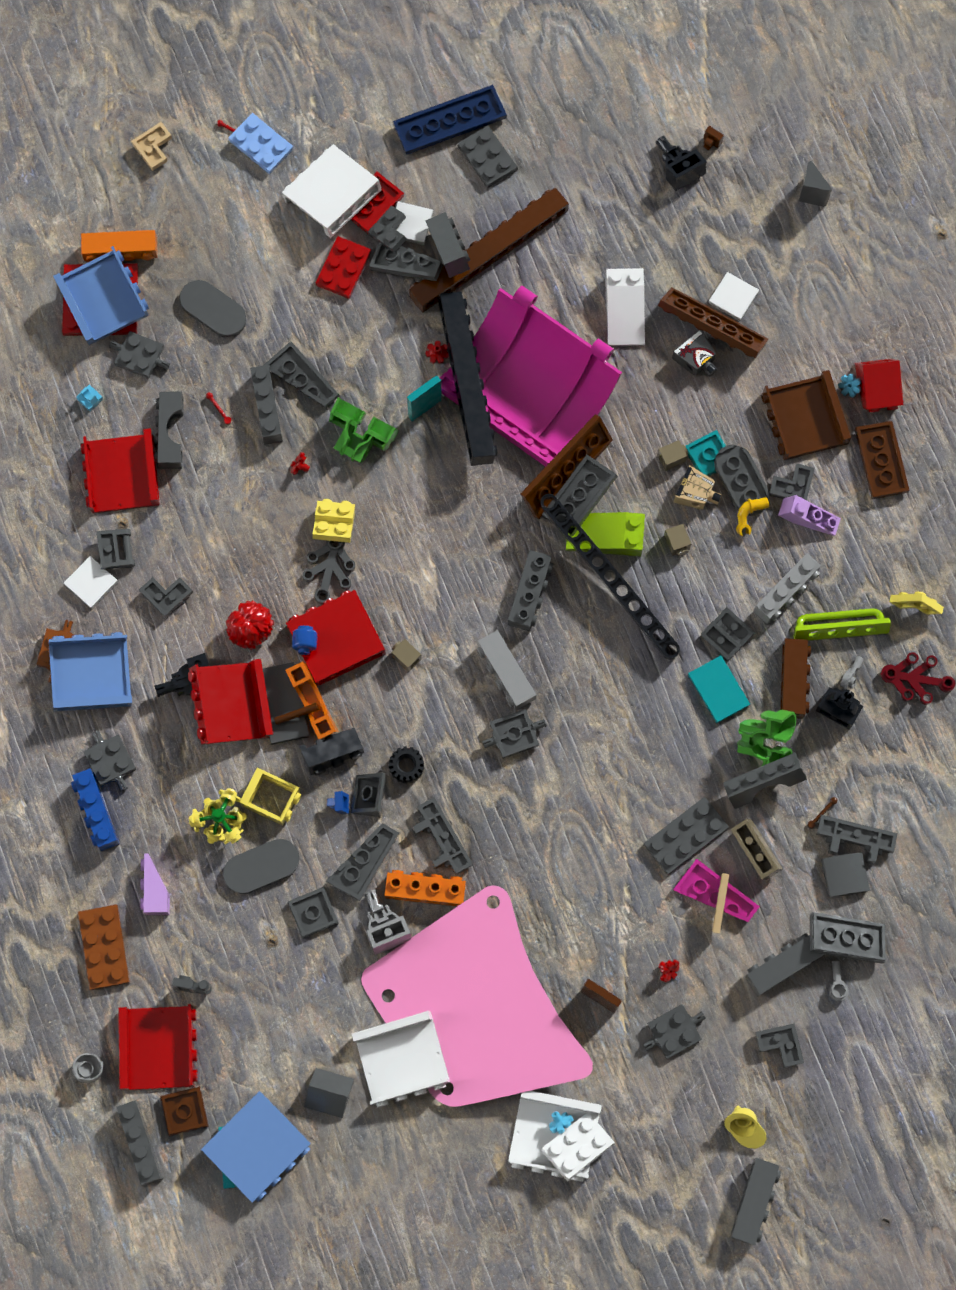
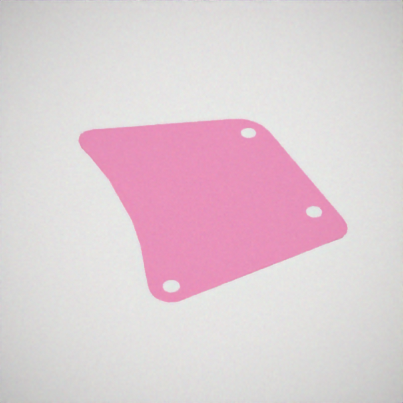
M493 885L484 888L413 936L410 940L367 967L362 973V985L385 1023L426 1011L431 1012L450 1083L454 1087L453 1093L450 1095H444L441 1089L434 1090V1087L428 1089L430 1094L442 1104L457 1107L584 1079L593 1070V1062L589 1054L561 1020L535 975L521 940L511 899L508 893L499 886ZM492 895L497 896L500 900L499 906L495 909L487 906V899ZM391 989L394 992L395 998L392 1002H385L382 999L384 990Z

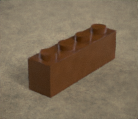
M785 638L782 643L780 710L794 712L796 718L803 719L806 713H809V702H806V694L809 695L810 683H807V676H810V664H807V657L811 655V646H808V640Z

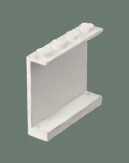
M333 144L316 161H313L303 173H300L290 185H287L282 194L287 204L292 201L322 225L325 234L331 238L382 189L379 179Z
M430 1011L352 1033L353 1041L358 1046L370 1091L371 1105H376L377 1107L386 1106L389 1100L396 1099V1102L408 1099L407 1095L415 1093V1096L427 1093L426 1089L434 1087V1090L445 1088L446 1083H450Z
M535 1091L522 1092L508 1163L512 1164V1168L523 1170L524 1166L531 1167V1171L543 1174L545 1170L552 1172L551 1176L563 1178L562 1174L541 1151L546 1144L559 1135L558 1131L552 1133L549 1128V1123L554 1121L551 1116L552 1113L558 1111L562 1115L567 1112L568 1115L573 1117L571 1125L587 1112L598 1122L602 1105ZM590 1164L571 1180L583 1182L584 1179H588Z

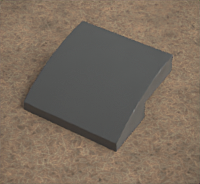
M726 607L700 635L727 660H730L755 632Z
M862 852L821 859L829 898L870 891Z

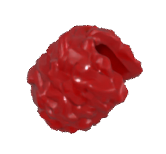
M255 601L240 603L238 611H233L226 620V631L229 640L240 648H248L250 650L255 649L257 645H261L271 635V631H273L274 621L271 620L272 615L269 608L267 609L261 603L257 604Z

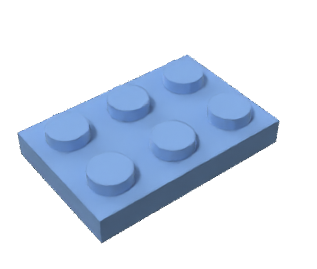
M254 113L228 137V140L268 174L293 150V146Z

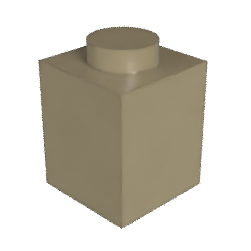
M679 440L659 448L657 453L665 471L685 463L688 455L685 445H681Z
M684 524L665 530L664 537L672 556L676 554L681 556L688 553L691 541Z
M406 639L402 642L398 641L392 647V658L407 672L422 659L421 653Z

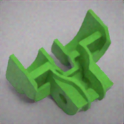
M338 397L330 412L329 422L344 430L334 449L339 451L341 456L345 454L351 457V461L354 462L356 460L360 463L366 459L373 445L383 451L387 450L391 442L395 440L399 430L373 416L368 430L361 436L356 433V430L367 413Z
M768 710L760 714L761 718L766 719L767 722L748 719L740 723L738 732L742 735V738L737 742L738 753L755 756L763 760L762 766L793 754L791 748L783 746L771 748L767 746L766 738L783 743L789 741L796 726V714L794 712Z

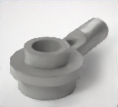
M857 656L852 667L844 674L840 685L844 690L853 689L855 686L856 678L854 676L864 660L862 657Z
M833 961L834 982L829 988V995L835 1001H843L847 998L849 989L841 979L840 961Z

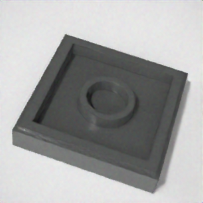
M324 887L288 901L302 939L339 924Z

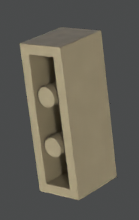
M746 819L731 829L762 880H767L783 870L751 819Z

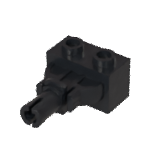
M661 136V138L659 137L656 140V145L664 153L662 160L665 162V179L675 191L706 174L707 161L697 149L689 152L682 150L680 146H672L665 136Z
M205 653L186 659L187 664L183 665L178 672L171 674V681L154 685L157 696L160 697L172 692H177L178 696L184 694L191 696L192 684L188 679L189 669L196 664L199 667L209 666Z
M829 687L816 711L850 730L863 706L854 698L852 691L850 693V690L846 689L842 692L837 688L832 689Z

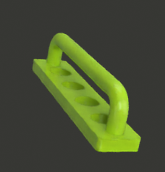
M873 608L804 614L798 617L796 621L794 639L820 640L888 634L891 621L890 618H885L880 610ZM866 616L877 617V619L804 625V622Z

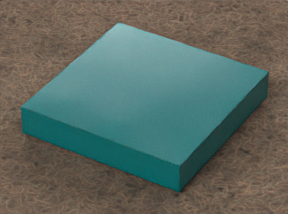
M715 430L685 447L695 469L709 477L716 473L714 467L715 457L726 444L718 431Z

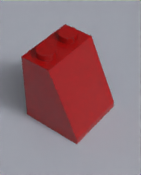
M883 359L855 363L856 376L861 380V384L858 386L861 387L860 397L863 409L869 412H879L880 408L887 407V410L898 409V406L904 405L900 360Z

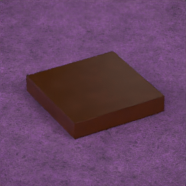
M200 1086L160 1096L168 1136L209 1127Z

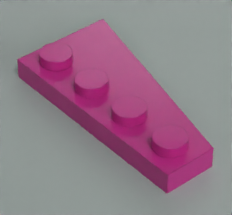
M696 859L673 890L716 908L721 877ZM728 883L723 912L749 922L760 906Z

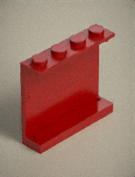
M151 428L143 429L144 435L88 441L86 436H83L84 443H81V452L85 454V461H82L83 472L87 474V478L84 479L85 490H88L89 495L85 499L86 506L90 507L92 513L160 505L154 458V440Z
M347 590L341 593L340 597L334 600L333 598L323 602V605L317 608L315 606L306 610V613L300 616L294 615L286 622L292 637L293 631L298 629V626L303 625L313 627V630L318 634L316 650L310 652L309 655H302L317 687L386 654L385 648L355 590Z
M254 659L249 663L199 667L196 664L189 669L188 679L192 684L191 698L195 703L194 717L198 722L197 737L200 739L201 745L262 739L273 735L261 659Z
M191 1004L178 1007L137 1009L119 1007V1087L121 1090L195 1087L194 1082L198 1081V1070H194V1062L198 1060L197 1049H194V1041H197V1029H193V1021H197V1011L193 1009Z

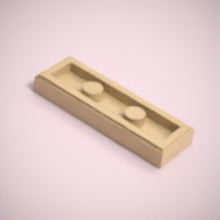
M725 873L721 874L712 928L714 933L719 934L729 874Z

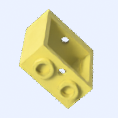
M257 768L240 800V804L244 808L284 825L285 821L289 822L293 814L291 809L294 804H298L302 794H300L298 786ZM263 779L292 792L280 817L251 804Z

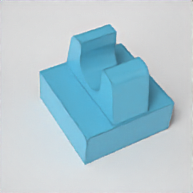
M90 385L85 387L76 397L90 412L103 400V397Z

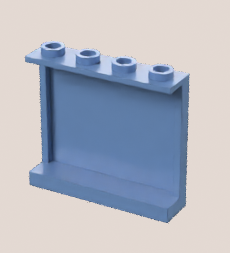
M113 246L111 247L112 251L62 276L60 273L53 276L88 345L149 316L146 311L149 309V306L145 299H140L138 294L141 291L137 283H132L130 277L133 276L128 266L124 268L122 264L124 258L120 250L116 251Z
M115 632L111 633V636L92 634V637L73 635L72 638L64 639V636H54L52 639H49L53 712L132 706L127 635Z
M259 1091L201 1150L251 1202L254 1200L259 1202L267 1194L264 1190L269 1185L274 1187L281 1180L279 1175L284 1170L286 1172L290 1171L296 1164L294 1160L299 1155L303 1157L310 1150L308 1146L311 1143Z

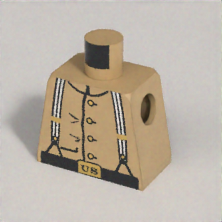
M689 465L676 493L674 503L704 509L707 501L718 505L722 495L712 491L715 483L713 479Z

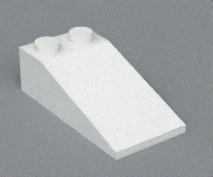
M643 268L606 269L608 345L645 346Z

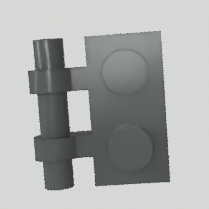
M180 975L179 978L174 977L172 986L179 991L208 995L212 991V986L206 980L197 983L191 977Z

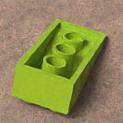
M630 512L590 513L580 526L603 554L641 557L645 514ZM577 530V532L574 534L573 537L578 536V534H579V531H578V530ZM566 539V551H576ZM583 543L580 549L583 552H588L591 546L588 543Z

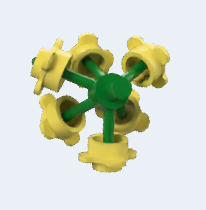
M220 789L218 792L221 795L220 799L211 800L206 798L203 801L204 809L201 812H197L196 809L192 810V815L189 816V824L191 827H194L195 832H199V828L205 826V821L213 819L215 824L210 825L203 831L208 838L207 842L214 844L217 841H224V844L228 842L233 844L241 838L240 834L244 831L241 829V824L247 819V815L242 813L239 807H233L228 814H225L226 806H233L235 801L240 802L241 798L237 796V792L233 789ZM221 823L227 830L225 834H223V828L219 825Z

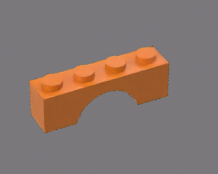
M302 661L286 669L285 671L304 707L314 703L318 704L319 710L308 714L318 740H324L338 733L339 731L306 663Z

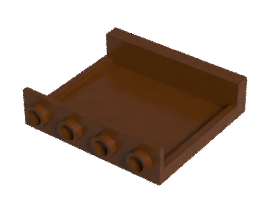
M829 370L822 371L818 377L770 389L768 385L764 387L761 398L763 404L767 405V417L769 421H772V433L774 438L778 439V452L780 455H783L784 460L849 444L851 435Z

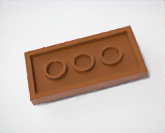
M118 905L79 911L78 916L90 990L130 983Z

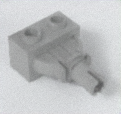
M371 890L374 900L370 892L365 893V897L374 918L371 912L367 913L369 923L366 933L374 955H377L410 940L411 934L404 917H399L396 913L392 912L389 905H385L386 913L377 891Z

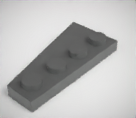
M381 243L378 244L369 265L371 271L437 281L443 267L441 261L424 254H418L411 248L407 249L400 246L394 253Z
M382 823L326 882L360 901L399 836V832Z

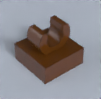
M709 125L704 133L703 139L705 144L703 147L708 151L712 146L719 148L723 142L724 135Z

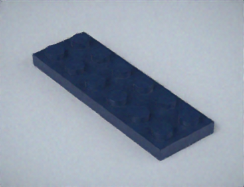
M490 85L393 121V126L406 155L506 119L507 114L494 85Z

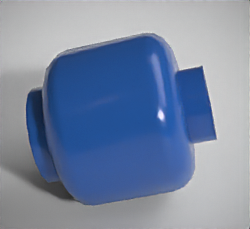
M303 625L298 626V629L293 631L292 648L298 651V654L309 655L310 652L316 650L318 634L313 630V627Z

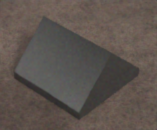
M811 160L808 162L803 178L799 202L824 207L828 203L832 188Z
M385 773L356 775L351 813L381 817L386 785Z
M316 1068L308 1087L304 1107L343 1118L354 1079Z

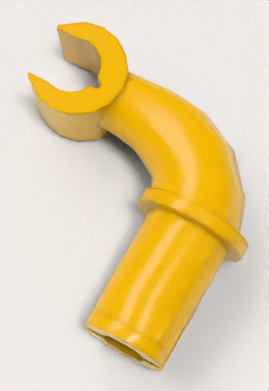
M767 497L755 500L747 499L739 508L737 514L738 525L736 527V532L739 535L743 536V528L746 529V534L750 535L751 527L747 524V516L749 513H753V511L769 508Z

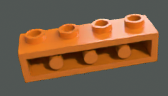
M155 230L81 233V254L83 260L87 262L112 251V246L116 251L120 250L125 261L158 258Z
M392 870V873L387 872L385 899L456 907L464 902L466 881H462L461 877L451 876L450 879H444L442 875L431 874V877L423 876V873L412 872L411 875L403 874L404 871Z

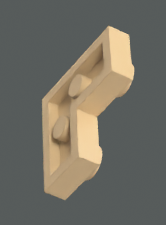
M160 122L131 142L153 171L167 162V158L159 147L172 139V135L163 123Z

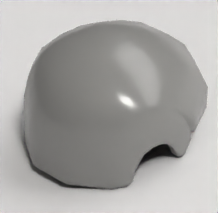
M84 1053L73 1061L72 1073L81 1083L89 1084L95 1082L102 1075L103 1062L96 1054Z

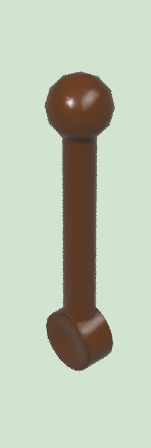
M832 797L830 803L813 821L808 822L810 829L816 826V822L820 819L821 815H824L832 805L837 804V798Z

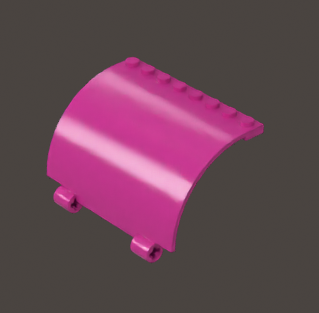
M523 285L518 288L514 296L500 288L472 342L473 347L476 346L477 349L476 363L480 364L479 377L483 379L484 390L482 392L487 397L486 411L490 412L491 417L489 426L546 467L595 414L598 415L613 392L622 372L607 362L613 354L614 348L599 338L593 345L580 338L534 306L538 296ZM450 367L440 377L441 393L459 405Z

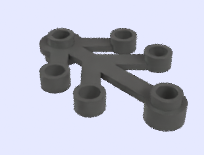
M326 540L325 546L315 552H309L307 555L308 562L316 564L319 557L329 552L328 559L303 572V579L306 582H311L314 580V576L325 570L321 588L315 592V600L323 605L324 601L330 599L328 589L333 572L339 579L342 589L348 590L351 587V580L345 576L335 561L338 554L343 560L344 568L347 572L355 570V562L349 558L344 550L345 542H338L339 545L334 547L332 543L335 541ZM312 555L316 556V559L313 561L309 559ZM352 563L353 567L347 568L346 565ZM311 573L312 577L306 578L305 575ZM348 581L349 585L343 586L342 582ZM325 595L326 599L320 600L319 597Z

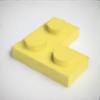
M900 592L899 595H891L889 601L900 609L917 608L926 615L942 614L944 608L935 599L927 597L923 592H915L914 594Z

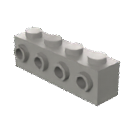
M806 553L755 606L753 612L766 624L771 620L775 621L782 614L781 610L784 607L788 608L795 599L793 597L797 593L799 595L802 594L808 587L806 584L810 580L813 582L820 575L818 571L821 565Z
M496 630L478 640V648L476 650L481 658L484 657L487 661L486 667L491 675L494 673L497 680L495 682L500 691L504 690L506 693L505 699L508 705L518 710L536 700V693L499 631Z

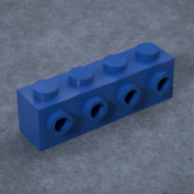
M91 768L72 775L74 781L71 782L74 792H78L80 799L77 801L81 811L85 810L87 817L84 818L87 828L92 829L93 835L90 837L94 847L98 846L101 851L119 845L120 843Z

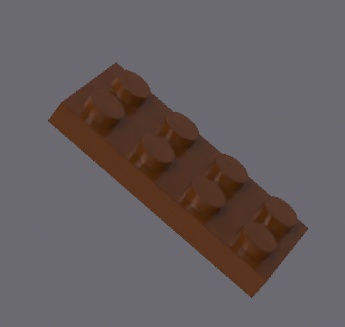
M893 421L856 427L855 433L871 498L877 499L908 493L910 490Z

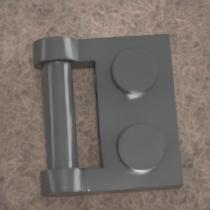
M130 529L96 532L101 570L135 567L130 544ZM117 537L122 538L125 560L119 559Z

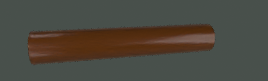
M314 703L274 717V721L278 725L319 710L318 704Z

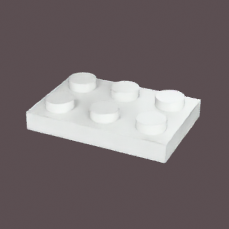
M587 1112L565 1129L564 1133L559 1134L546 1144L541 1151L562 1176L569 1181L612 1147L615 1142L593 1116Z

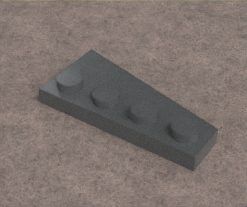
M291 341L264 364L269 365L270 372L325 408L339 397L335 389Z

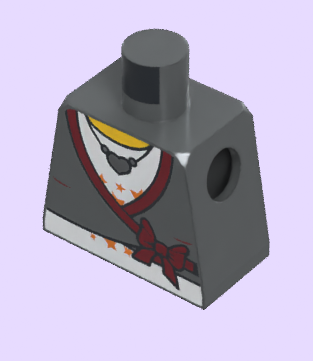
M700 330L673 351L672 359L695 376L702 370L709 377L717 371V368L712 364L716 353Z

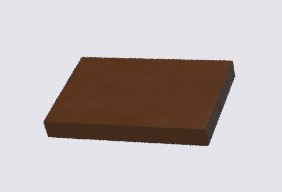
M587 979L581 990V993L612 1013L616 1012L622 1002L621 999L590 979Z

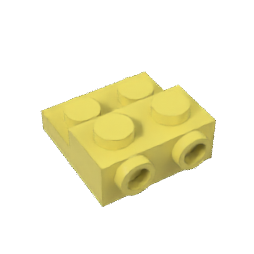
M330 499L317 501L312 534L313 539L350 543L355 517V504H351L349 501L336 503Z

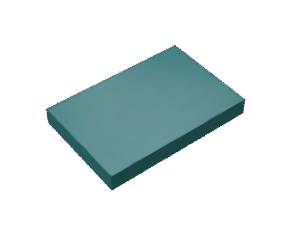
M438 376L433 377L407 396L408 418L412 422L442 401L441 379Z
M721 655L688 673L690 680L716 723L750 706V702Z

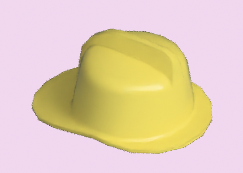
M736 1106L732 1114L726 1117L724 1121L726 1129L742 1146L756 1149L765 1144L767 1140L766 1132L757 1122V1117L752 1110Z

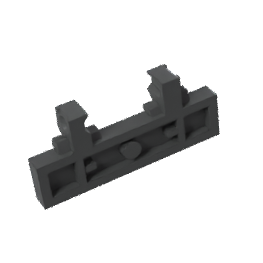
M433 797L417 806L422 817L418 819L420 823L412 827L415 836L420 831L424 832L426 830L428 834L432 833L441 849L439 851V858L431 861L434 869L443 865L446 868L451 866L455 875L473 866L472 861L436 799Z
M825 815L820 816L816 833L818 836L827 837L826 842L830 843L828 854L836 855L839 844L847 842L865 847L864 850L868 851L866 863L873 865L876 863L877 855H882L883 851L894 853L898 834Z

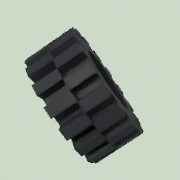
M403 746L402 749L398 748L389 759L390 773L398 782L402 781L406 784V782L413 783L414 780L417 781L424 770L422 755L417 749L414 750L413 747L407 748V746ZM404 758H410L414 762V768L409 772H404L399 768V763Z

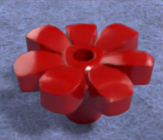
M435 341V345L428 344V351L425 352V355L430 357V363L434 364L437 360L441 364L444 362L443 358L447 359L449 357L446 351V344L441 346L440 341Z
M300 452L295 461H292L290 465L292 467L290 470L292 474L296 475L299 470L307 473L310 469V466L304 462L307 458L305 453Z
M674 959L673 961L668 960L666 963L660 962L658 966L662 973L660 980L667 983L671 978L675 979L677 977L675 972L679 971L680 967L679 961Z

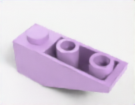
M797 495L783 498L778 516L794 524L832 536L836 535L841 519Z
M146 853L144 854V859H141V871H144V879H141L140 887L141 890H144V898L140 899V909L144 910L145 915H170V895L150 855Z

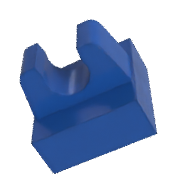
M343 791L335 792V798L327 799V807L335 809L340 814H349V794Z

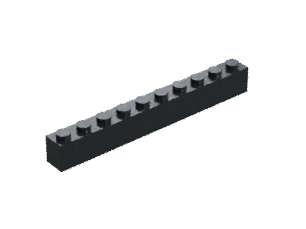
M462 292L441 293L438 305L471 466L493 464L498 451L497 446L493 445V428L489 426L491 417L490 412L486 411L487 397L482 392L484 390L483 379L479 377L480 364L476 363L477 349L476 346L473 347L472 343L474 341V334L469 329L470 315L466 314L467 300L466 298L463 299Z

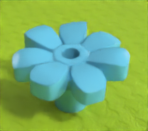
M849 374L848 377L846 375L841 377L842 382L838 383V387L843 388L841 393L844 396L849 393L850 397H855L856 393L861 392V387L858 386L861 384V380L859 378L856 379L854 374Z
M555 1111L551 1115L554 1121L549 1123V1128L552 1133L557 1131L559 1134L564 1133L565 1128H568L571 1122H573V1117L568 1115L567 1112L560 1115L558 1111Z

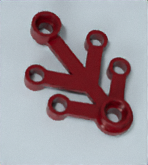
M915 652L909 653L906 659L896 666L886 665L881 670L882 680L888 684H893L901 694L902 700L906 702L912 700L914 693L912 690L906 689L900 680L908 681L924 705L930 704L933 696L931 693L926 692L919 683L939 686L940 690L945 693L951 692L956 684L955 680L950 676H945L941 679L920 675L927 669L936 666L938 660L933 655L928 656L924 663L910 673L901 671L907 666L917 663L919 657ZM909 656H914L915 661H910ZM928 659L934 660V664H929ZM888 671H892L894 676H889ZM945 681H950L951 686L945 685ZM908 692L911 697L906 698L904 693ZM923 696H928L930 700L925 701Z

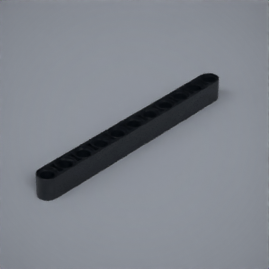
M553 494L544 495L541 498V508L660 653L666 659H675L680 652L678 643ZM547 499L554 501L555 504L552 508L544 506V502ZM564 514L567 519L565 522L560 523L556 520V516ZM575 528L579 531V534L576 537H570L568 531ZM588 543L591 549L588 552H583L580 549L581 544ZM594 558H601L603 564L600 567L594 566L592 563ZM607 572H612L615 575V579L607 581L604 575ZM619 587H625L627 594L619 596L616 590ZM635 601L639 603L640 608L637 611H632L629 608L630 602ZM649 616L652 623L645 626L642 624L641 618ZM661 631L664 634V638L658 641L654 639L653 633ZM667 646H674L676 653L668 655L665 650Z

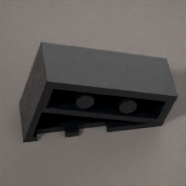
M355 728L333 734L331 738L324 741L322 739L316 740L315 745L307 748L305 744L299 746L310 775L315 774V776L326 772L325 769L331 766L336 768L343 765L345 760H355L362 756L361 753H364Z

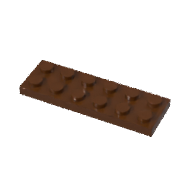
M673 287L662 297L658 304L663 311L676 315L681 321L691 323L698 330L711 334L713 338L726 342L730 347L743 351L749 357L756 358L769 340Z
M595 414L520 494L535 518L540 519L543 516L542 513L544 511L541 508V498L544 495L553 494L556 496L586 455L596 459L613 441L600 416ZM547 499L544 502V506L547 508L552 500Z

